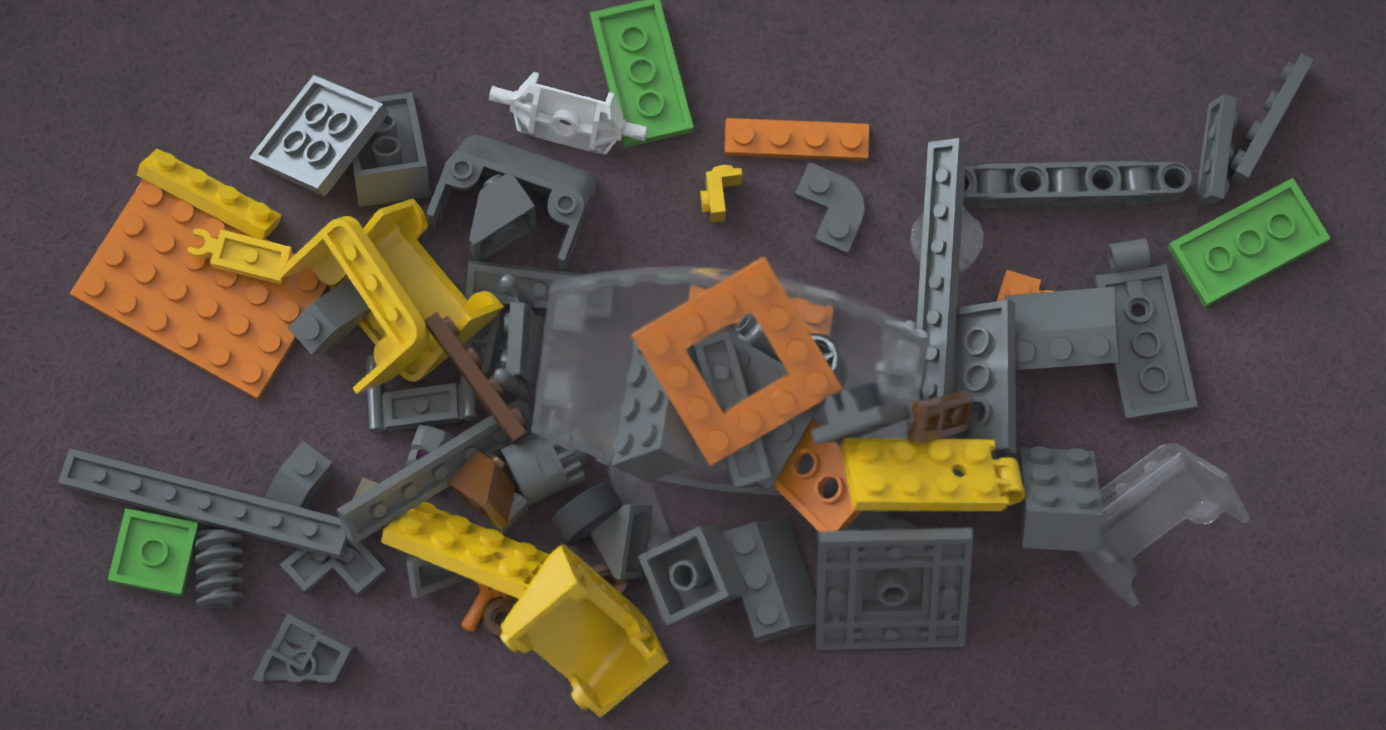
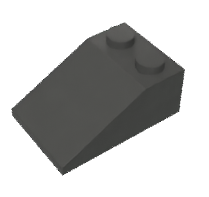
M413 92L370 98L382 103L390 113L367 141L357 157L351 162L358 206L364 207L431 197L427 162Z

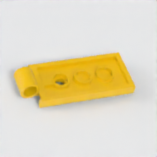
M844 438L840 446L853 510L1002 511L1007 506L1017 504L1025 498V490L1017 460L1013 458L992 459L991 451L995 448L994 440L938 439L921 443L901 438ZM952 470L961 472L964 477L954 475Z
M428 502L419 504L393 520L384 529L381 543L520 599L550 555L537 550L532 544L520 543L503 536L497 530L485 529L473 524L465 517L451 515L436 509L434 505Z

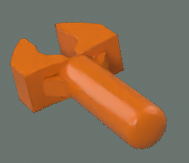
M473 580L479 586V594L461 623L462 628L473 632L491 601L500 597H506L508 594L494 588L489 590V586Z

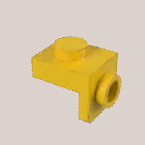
M720 165L714 167L712 171L706 172V191H700L702 213L709 212L710 223L725 221L726 210L723 187L742 185V168L734 169L731 165Z

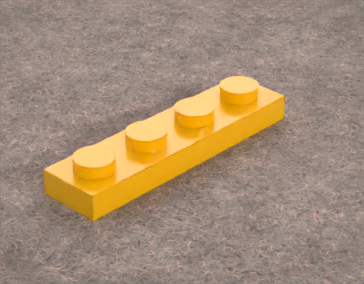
M156 149L139 164L137 176L253 238L264 240L276 229L282 215L270 209L267 205L245 196L234 187L215 180L202 170L185 164L170 153Z

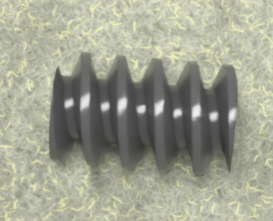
M205 530L198 532L197 535L202 538L195 542V546L202 553L196 556V564L202 566V568L196 571V578L204 582L196 586V593L203 596L196 600V607L204 610L236 608L233 605V601L244 598V595L241 592L234 591L233 586L242 584L243 578L233 576V572L243 569V564L232 561V557L243 554V549L233 547L232 543L242 540L243 535L229 530Z

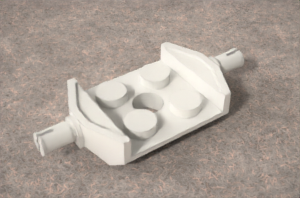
M536 72L531 74L519 87L518 91L512 92L495 86L491 88L489 101L510 105V112L514 114L517 131L522 134L601 155L607 154L617 140L621 141L623 135L644 142L647 134V126L626 122V119H623L624 115L617 98L611 92L608 93L606 102L543 86L537 84L539 73ZM560 120L568 121L571 125H565Z

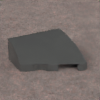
M289 612L271 647L267 648L252 679L258 682L266 680L336 682L356 646ZM287 641L302 645L303 647L298 649L292 648L288 645Z

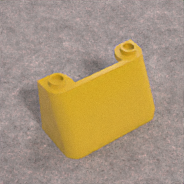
M563 544L548 556L501 625L504 632L501 634V638L511 651L516 653L519 650L526 654L531 649L534 650L570 680L574 689L571 696L576 704L583 710L589 708L600 718L669 662L651 623L645 615Z

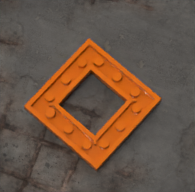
M765 257L753 262L632 334L633 339L710 466L826 399L827 396L833 395L842 389ZM752 311L788 374L723 411L686 349Z

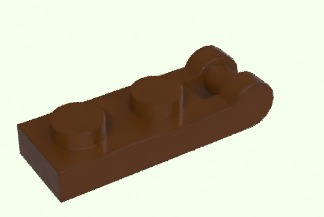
M958 391L926 401H912L911 413L914 414L913 426L908 428L907 439L914 442L927 443L969 430L974 394Z

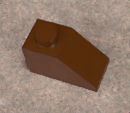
M477 450L447 483L467 506L501 529L508 524L515 484L506 475L509 468L496 455L493 454L489 458Z

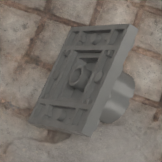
M882 519L870 522L858 531H819L815 623L816 650L965 647L973 546L972 528L919 529L905 520L893 519L892 521Z

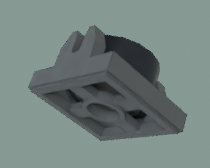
M869 383L827 396L824 402L829 424L813 429L811 433L814 442L818 444L843 442L844 438H858L909 420L911 414L907 404L887 406L879 383Z

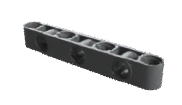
M1103 161L1003 163L965 166L964 186L966 191H964L963 207L987 209L1149 205L1151 203H1174L1184 197L1191 184L1192 176L1187 166L1179 162ZM1169 177L1175 178L1179 181L1181 187L1171 188L1165 183L1164 179ZM1103 179L1108 183L1109 189L1100 190L1096 188L1093 180ZM1025 180L1032 181L1037 185L1038 189L1032 192L1023 189L1021 182Z

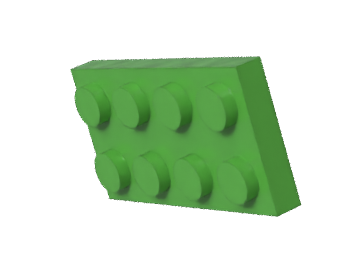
M643 0L590 12V19L609 92L615 94L624 115L623 119H626V122L648 127L644 142L623 135V147L628 148L692 133L694 127L660 0Z
M1294 178L1178 238L1171 242L1167 248L1203 307L1206 308L1328 243L1331 238Z

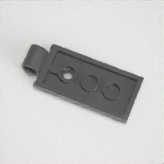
M1145 238L1108 244V259L1113 273L1097 274L1093 278L1095 288L1115 287L1121 360L1118 363H1112L1124 422L1196 410L1198 404L1167 264L1149 267L1150 252ZM1135 305H1140L1145 313L1141 317H1136L1132 314L1131 308Z
M1008 299L959 307L956 312L952 393L958 391L973 393L974 399L969 430L951 435L949 439L994 440L995 448L991 451V456L994 460H997L996 451L1004 450L1007 454H1016L1015 302ZM982 408H985V416L979 421L978 413ZM952 470L954 475L964 477L961 472Z

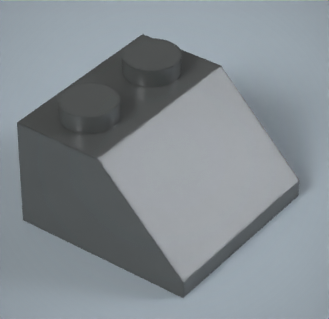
M511 171L504 176L497 174L484 183L483 189L479 192L469 238L473 261H485L537 228L535 205Z

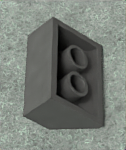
M1115 287L1005 295V300L1008 299L1015 302L1016 370L1118 363L1121 360Z
M790 519L756 521L724 531V537L748 592L738 597L753 645L755 646L815 627L816 595Z

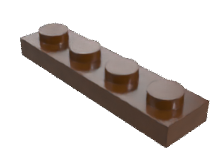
M438 312L425 320L428 331L511 443L514 444L524 437L526 431L522 426L527 424L526 420L514 405L508 408L500 396L505 394V392L491 375L486 378L478 368L483 363L473 348L469 345L464 349L456 337L460 334V331L449 316L442 319Z

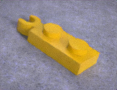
M194 229V237L204 240L205 244L199 249L188 247L187 251L191 257L205 259L211 256L210 264L212 268L279 285L283 284L285 277L279 278L276 272L290 260L292 255L291 247L220 229L218 239H215L204 229Z

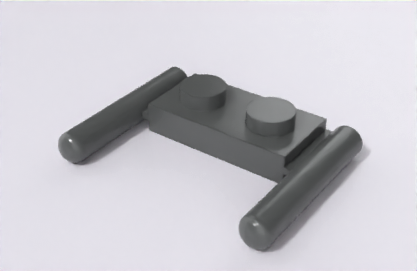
M506 274L501 278V285L516 299V302H510V314H506L504 318V332L508 336L507 349H504L502 352V368L495 371L494 379L516 399L525 400L529 394L524 383H529L534 321V311L530 307L534 305L535 298L514 276Z
M464 342L461 344L464 349L469 345L473 348L471 343ZM374 355L366 358V375L377 367ZM461 374V384L459 385L456 383L384 392L383 395L382 384L367 390L369 432L381 433L384 430L390 432L418 428L419 425L436 426L459 423L461 420L478 419L476 394Z

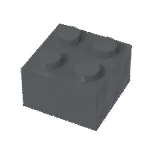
M719 524L699 526L638 556L667 626L688 622L748 593Z

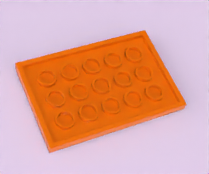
M143 179L71 290V297L259 401L297 340L288 327L312 302L325 295L329 285L323 283L312 268L286 276L283 284L279 285L212 268L210 264L211 256L205 259L191 257L187 251L188 247L199 249L205 244L204 240L194 237V229H204L215 239H218L220 229L245 236L249 235Z

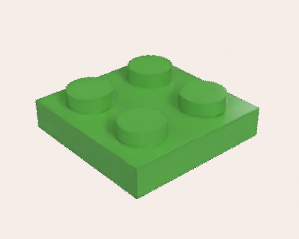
M125 508L108 581L113 584L183 597L198 536L197 533L200 528L199 523Z

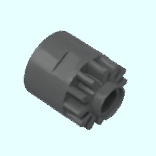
M559 422L500 449L504 463L509 468L508 472L519 494L528 502V507L586 480L581 468L582 464L588 462L585 451L575 432L566 435Z

